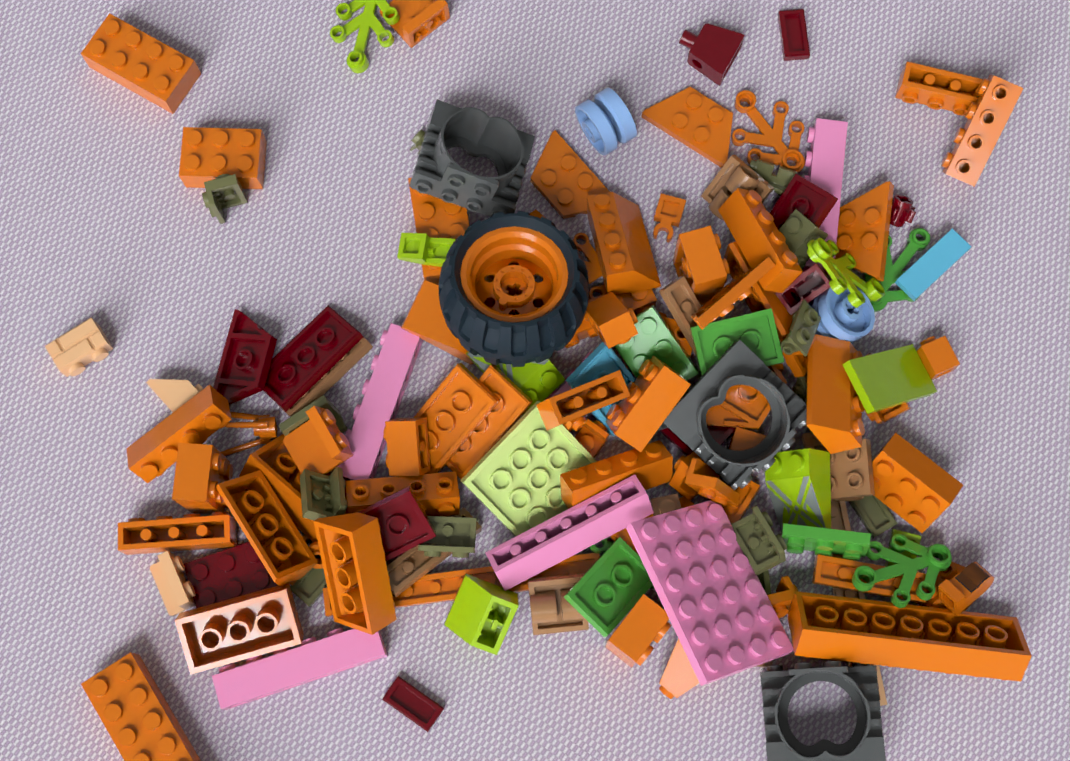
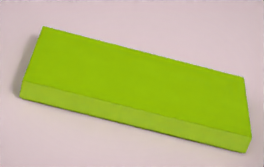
M913 344L851 359L842 364L867 414L931 396L937 392Z

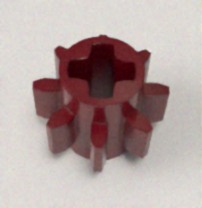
M899 194L894 196L890 225L903 227L905 221L912 223L916 211H914L915 207L912 206L913 201L910 198Z

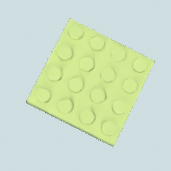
M536 401L460 480L515 537L568 510L561 499L560 474L597 462L563 425L546 430L536 406L540 401Z

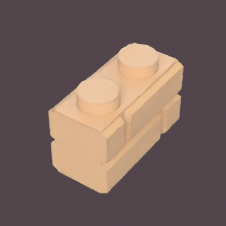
M92 317L45 345L58 370L66 377L81 374L85 370L86 365L92 361H102L109 355L108 352L113 349L101 327Z

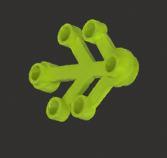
M353 0L349 4L340 3L336 7L335 11L339 19L346 21L352 17V13L365 6L363 13L343 27L336 25L330 30V36L335 43H342L348 35L359 28L354 51H351L347 57V65L354 73H363L369 66V60L364 53L371 28L377 35V40L382 47L387 48L394 43V37L391 32L385 30L374 15L376 6H378L383 12V18L387 24L394 25L399 21L400 15L396 8L391 7L386 0ZM346 9H347V12H346V13L341 14V12H342L343 10H346ZM390 14H395L392 18H388ZM338 32H342L340 36L335 37ZM389 36L386 41H382L384 37Z
M817 238L807 243V254L810 259L815 263H821L831 276L832 280L829 281L831 289L840 295L848 288L850 293L847 295V298L852 306L858 308L865 303V298L857 287L865 293L870 302H876L885 295V290L878 280L871 278L865 282L850 271L857 264L849 253L844 254L838 259L833 258V256L839 253V249L832 240L825 241L822 238Z

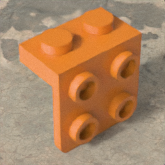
M313 406L306 411L310 420L286 435L283 442L300 473L307 469L325 475L352 457L353 453L349 448L347 438L338 429L336 419L330 410Z

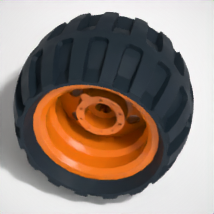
M517 211V213L510 214L499 212L492 214L486 220H478L466 229L464 236L460 235L454 241L440 272L439 301L448 328L467 351L475 356L477 354L481 355L486 362L494 365L502 363L511 364L512 367H524L526 363L534 361L540 363L550 358L554 350L559 351L563 349L574 337L576 330L584 319L588 306L589 280L587 268L574 241L564 230L559 231L552 221L544 217L540 219L531 216L529 212ZM491 275L494 281L487 282L485 278ZM537 275L543 278L542 282H535Z

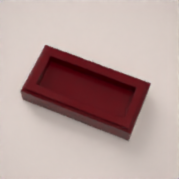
M804 9L779 11L778 23L783 60L809 59L810 50Z
M400 676L395 679L382 698L383 701L427 732L430 731L445 709Z

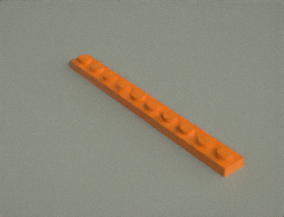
M599 553L574 555L531 578L576 573L585 574L600 558ZM492 566L427 574L396 598L393 595L392 597L395 608L454 601L465 574L500 587L502 585ZM528 579L508 590L513 592L529 591ZM323 588L325 616L331 617L333 613L328 589Z

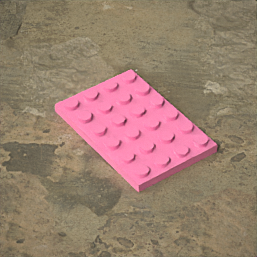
M710 500L631 522L626 527L701 686L788 655L794 651L759 578L755 575L748 558L744 555L736 541V534L722 505Z

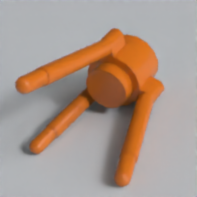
M230 412L232 418L254 421L228 422L225 427L253 428L254 436H259L260 439L221 451L224 456L234 454L261 444H268L271 442V438H277L276 416L270 417V415Z

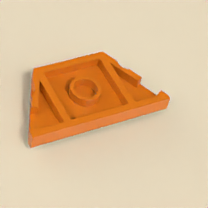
M688 87L642 112L643 119L722 168L728 161L733 113L692 87Z
M554 130L530 177V182L563 219L576 217L578 214H587V196L610 191L557 131Z
M890 181L843 205L839 210L836 242L839 253L835 255V259L849 253L857 264L853 269L866 273L878 281H884L894 190V185Z
M767 257L754 269H749L728 283L692 314V319L702 330L719 316L723 317L734 309L733 304L737 300L741 301L753 292L751 286L775 266L774 262L770 257Z
M775 364L767 366L785 384L787 383L786 379L784 378L782 373L776 368ZM738 384L731 386L727 390L726 398L722 404L712 406L707 411L706 424L710 426L758 430L771 408L765 396L757 389Z

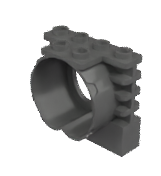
M437 99L429 117L423 137L424 140L409 186L420 193L437 197L447 203H453L467 208L469 211L478 212L489 217L499 212L504 214L515 213L519 190L522 186V179L526 171L525 167L530 158L535 136L517 130L505 118L489 117L481 109L475 107L459 108ZM459 147L472 157L483 156L490 159L496 167L498 176L484 177L468 172L451 158L447 150Z
M737 339L681 397L663 423L734 490L738 487L743 489L752 480L753 477L750 474L753 471L758 473L761 469L764 472L768 470L776 461L774 456L779 450L786 451L795 442L796 439L793 437L797 433L795 428L801 429L806 424L807 404L741 340ZM738 384L751 386L761 392L767 399L772 412V422L766 437L756 446L746 450H731L721 446L712 438L706 424L707 411L712 406L722 404L726 398L727 390L731 386Z
M841 661L823 662V668H812V663L794 664V669H789L788 671H783V665L766 666V672H760L767 761H886L876 666L852 662L853 667H841ZM825 681L838 685L849 694L856 708L857 722L855 730L847 742L835 744L823 739L812 746H807L796 739L789 727L787 713L790 700L802 686L811 682Z

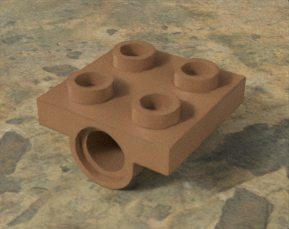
M734 154L724 164L701 197L709 203L710 211L723 220L718 209L737 188L756 191L761 196V202L763 203L774 187Z
M862 439V447L830 454L831 501H857L864 499L865 496L875 495L871 443L869 439ZM823 445L814 446L816 450L828 452Z
M584 573L528 579L533 635L589 630L588 621L564 598Z

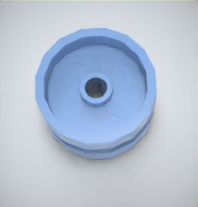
M609 87L595 94L594 102L588 99L575 107V114L581 129L592 146L603 156L617 149L618 141L624 144L637 136L636 125L628 108L619 95Z
M831 287L808 303L821 317L815 334L849 341L851 344L861 339L873 329L875 322L874 309L869 298L857 287L863 294L865 303L855 308L847 298V295L850 293L848 288L840 295L836 294Z

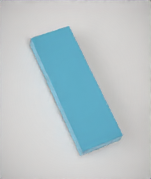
M952 228L895 281V284L915 301L968 252L972 246Z

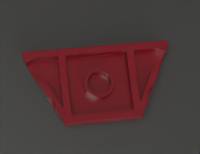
M237 309L234 310L213 386L214 389L228 400L229 405L264 390L277 342L273 335Z

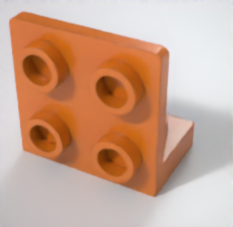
M393 0L389 3L391 7L396 8L400 15L399 21L390 26L410 48L414 47L450 19L448 3L445 0ZM390 14L388 18H392L395 14Z

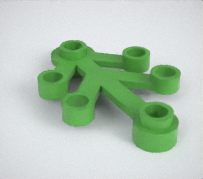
M916 228L911 231L907 238L908 246L894 264L892 263L889 248L892 244V238L889 235L884 281L880 282L885 290V295L879 301H871L874 312L884 309L888 302L903 300L914 302L903 290H887L906 272L902 270L916 251H922L928 246L930 234L925 229ZM916 235H922L924 241L917 240ZM864 273L865 281H866V282H867L868 280H870L871 278H874V277H872V276H870V275Z
M895 534L889 543L891 549L884 547L878 541L870 542L866 554L869 559L878 560L882 558L895 565L878 570H873L869 566H860L852 576V583L857 590L864 592L871 590L877 582L903 575L899 588L894 591L891 597L893 605L898 608H904L911 599L910 590L917 570L927 568L924 581L920 582L916 589V595L921 600L927 601L932 598L936 591L934 585L939 571L948 569L952 562L951 552L946 546L934 544L925 547L908 540L903 534ZM895 541L901 542L903 546L896 544ZM871 548L876 549L879 553H874ZM907 550L919 557L912 559L900 553ZM922 588H926L930 593H925ZM897 596H902L905 601L899 600Z

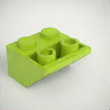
M465 574L444 625L469 645L497 655L519 606L518 593L510 590L505 591L500 586Z

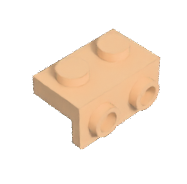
M169 551L157 555L159 562L151 565L150 571L168 614L175 616L194 607L193 597L196 596L191 582L185 579L183 574L185 567L179 555L176 556Z

